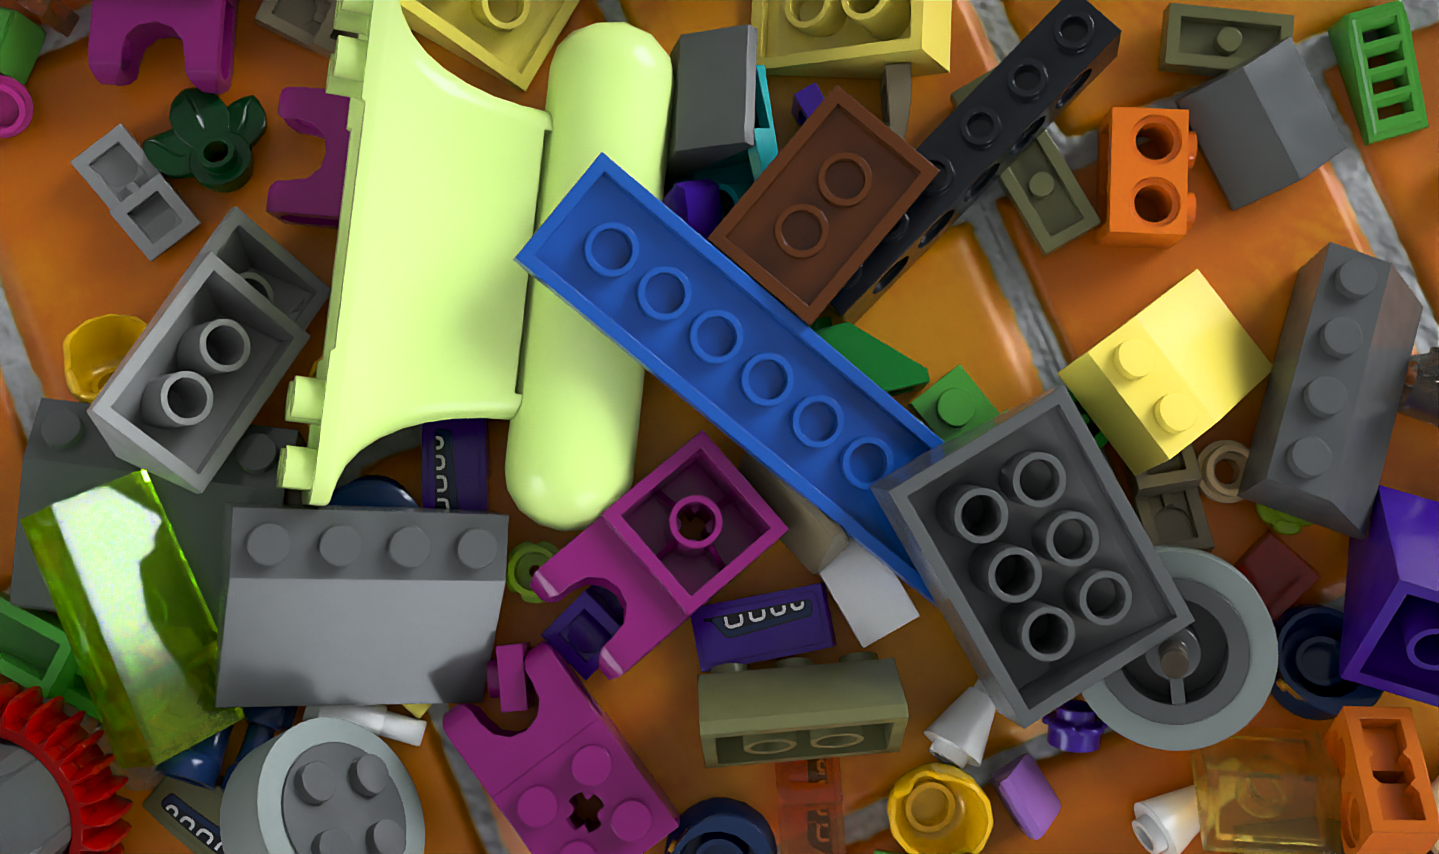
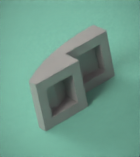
M123 124L116 126L70 161L111 209L109 211L111 216L151 262L202 224L201 220L171 181L149 162L141 144Z

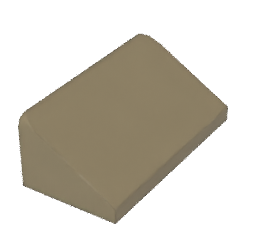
M744 450L737 470L789 528L780 539L781 542L811 573H820L849 546L847 542L849 541L848 537L837 522L793 491Z

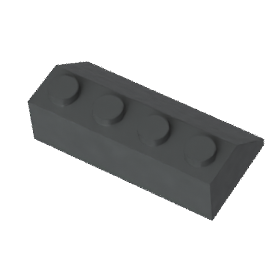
M1329 242L1299 269L1238 490V497L1359 540L1366 538L1423 309L1420 301L1392 263Z

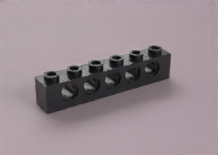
M1061 0L916 149V151L940 170L939 173L828 304V307L844 323L850 322L854 325L1117 57L1122 31L1087 0Z

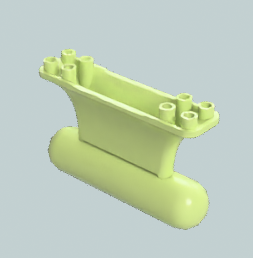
M337 0L333 28L357 33L358 39L338 35L335 53H331L326 79V93L350 97L346 128L350 132L335 259L322 360L317 362L316 378L295 376L294 381L289 382L286 398L285 421L310 424L307 447L286 445V448H281L276 488L302 491V504L324 506L329 504L336 483L345 466L359 451L381 437L400 429L426 422L464 418L510 420L504 468L506 485L518 509L538 525L559 531L585 530L601 517L605 510L625 495L632 485L645 368L513 259L601 152L606 154L661 202L663 201L675 88L671 58L652 34L626 22L595 23L575 30L556 48L550 65L545 111L492 96L467 84L444 69L426 53L413 36L402 13L400 0Z

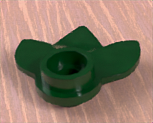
M190 87L182 90L171 103L169 119L172 129L151 136L143 141V151L147 159L161 174L171 179L195 177L198 183L208 189L229 193L240 189L249 181L254 164L252 148L266 132L267 117L262 105L254 95L242 97L226 106L218 95L203 93L197 87ZM225 157L223 160L216 162L218 159Z

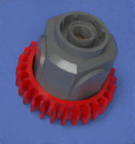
M15 681L0 685V854H123L125 847L120 841L127 836L132 826L121 817L129 811L133 801L117 795V791L129 779L126 775L113 774L109 766L118 758L119 753L104 754L97 743L103 736L104 730H97L89 734L81 726L85 711H78L71 717L63 713L64 696H56L44 704L40 686H33L20 692L19 686Z

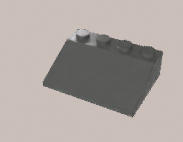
M1058 385L923 453L869 486L997 711L1023 729L1195 621L1064 385Z
M41 397L23 456L10 604L15 607L218 633L224 502L302 504V491L276 488L281 448H286V445L307 447L300 431L250 424L203 493L196 494L116 457L86 412L91 404Z
M224 502L215 708L482 703L487 681V662L491 661L506 582L509 515L492 510Z

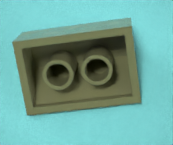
M854 652L841 656L839 663L814 665L813 660L810 658L795 657L780 660L775 663V668L749 670V666L746 664L726 663L713 667L711 674L697 675L700 736L706 769L900 751L909 714L894 658L878 659L877 654L873 652Z

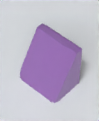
M1026 753L990 774L991 779H989V782L1018 829L1029 839L1033 838L1036 841L1044 836L1060 812L1061 804L1033 757Z

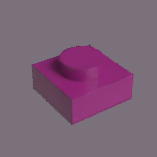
M530 641L496 646L497 659H491L490 662H487L489 694L491 698H500L501 713L528 710L535 706L534 685L525 672L524 665L526 655L531 649Z

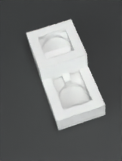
M846 534L849 539L847 541L849 546L818 575L822 582L825 583L827 591H830L860 646L865 648L920 615L896 574Z

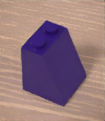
M1379 485L1366 538L1361 540L1353 537L1349 538L1339 661L1340 678L1439 707V502Z

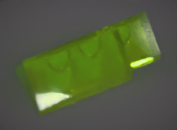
M141 469L80 493L20 520L119 769L156 766L245 717L241 707L215 708L214 706L218 629L146 470Z

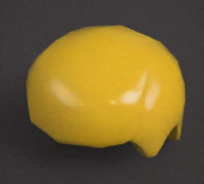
M110 313L85 320L71 331L63 342L65 379L72 397L81 403L92 404L148 324L137 316Z
M933 762L922 764L900 777L889 793L886 809L891 833L908 854H964L967 852L978 854L985 847L994 826L990 800L970 773L951 763Z

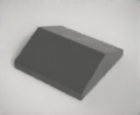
M745 24L682 34L677 40L669 55L672 63L675 88L665 184L754 147L757 28Z
M1291 36L1282 39L1174 101L1178 109L1189 110V131L1196 132L1197 146L1232 211L1302 180L1347 148Z

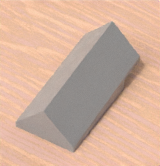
M237 206L230 208L86 412L116 457L196 494L203 493L311 336L305 330L329 297L331 288Z

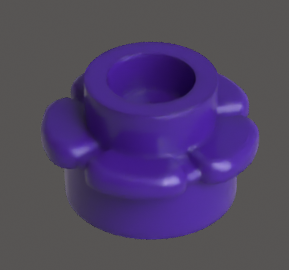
M1076 699L1069 700L1058 707L1056 711L1053 710L1042 717V722L1048 724L1047 742L1057 749L1069 752L1086 753L1096 751L1100 747L1101 734L1104 733L1108 726L1096 715L1086 701Z

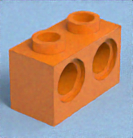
M1112 106L1099 122L1097 137L1096 213L1102 223L1099 227L1095 228V245L1170 248L1187 235V230L1192 229L1196 217V197L1193 192H1187L1188 169H1192L1196 160L1197 135L1195 131H1189V110ZM1136 137H1147L1153 140L1160 150V159L1152 160L1144 157L1137 149ZM1136 197L1147 198L1156 205L1159 212L1158 222H1148L1137 214L1134 206Z
M1343 706L1320 743L1344 853L1427 854L1439 840V814L1411 707Z

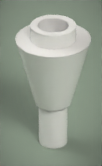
M979 678L973 687H969L923 732L933 742L928 751L943 763H951L962 770L966 763L975 767L981 766L996 711L995 705Z
M383 704L306 706L302 721L321 717L344 719L363 726L376 736L387 737L418 747L422 741L427 724L426 721L388 711V707Z
M1229 765L1201 785H1190L1134 804L1136 819L1132 821L1133 831L1143 847L1151 854H1181L1216 812V807L1247 787L1246 779L1238 768Z

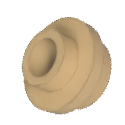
M1219 440L1205 446L1196 456L1203 478L1197 487L1205 497L1217 503L1227 504L1243 500L1244 498L1238 497L1237 494L1250 449L1234 440ZM1220 460L1229 463L1233 469V477L1228 484L1220 482L1215 476V466Z

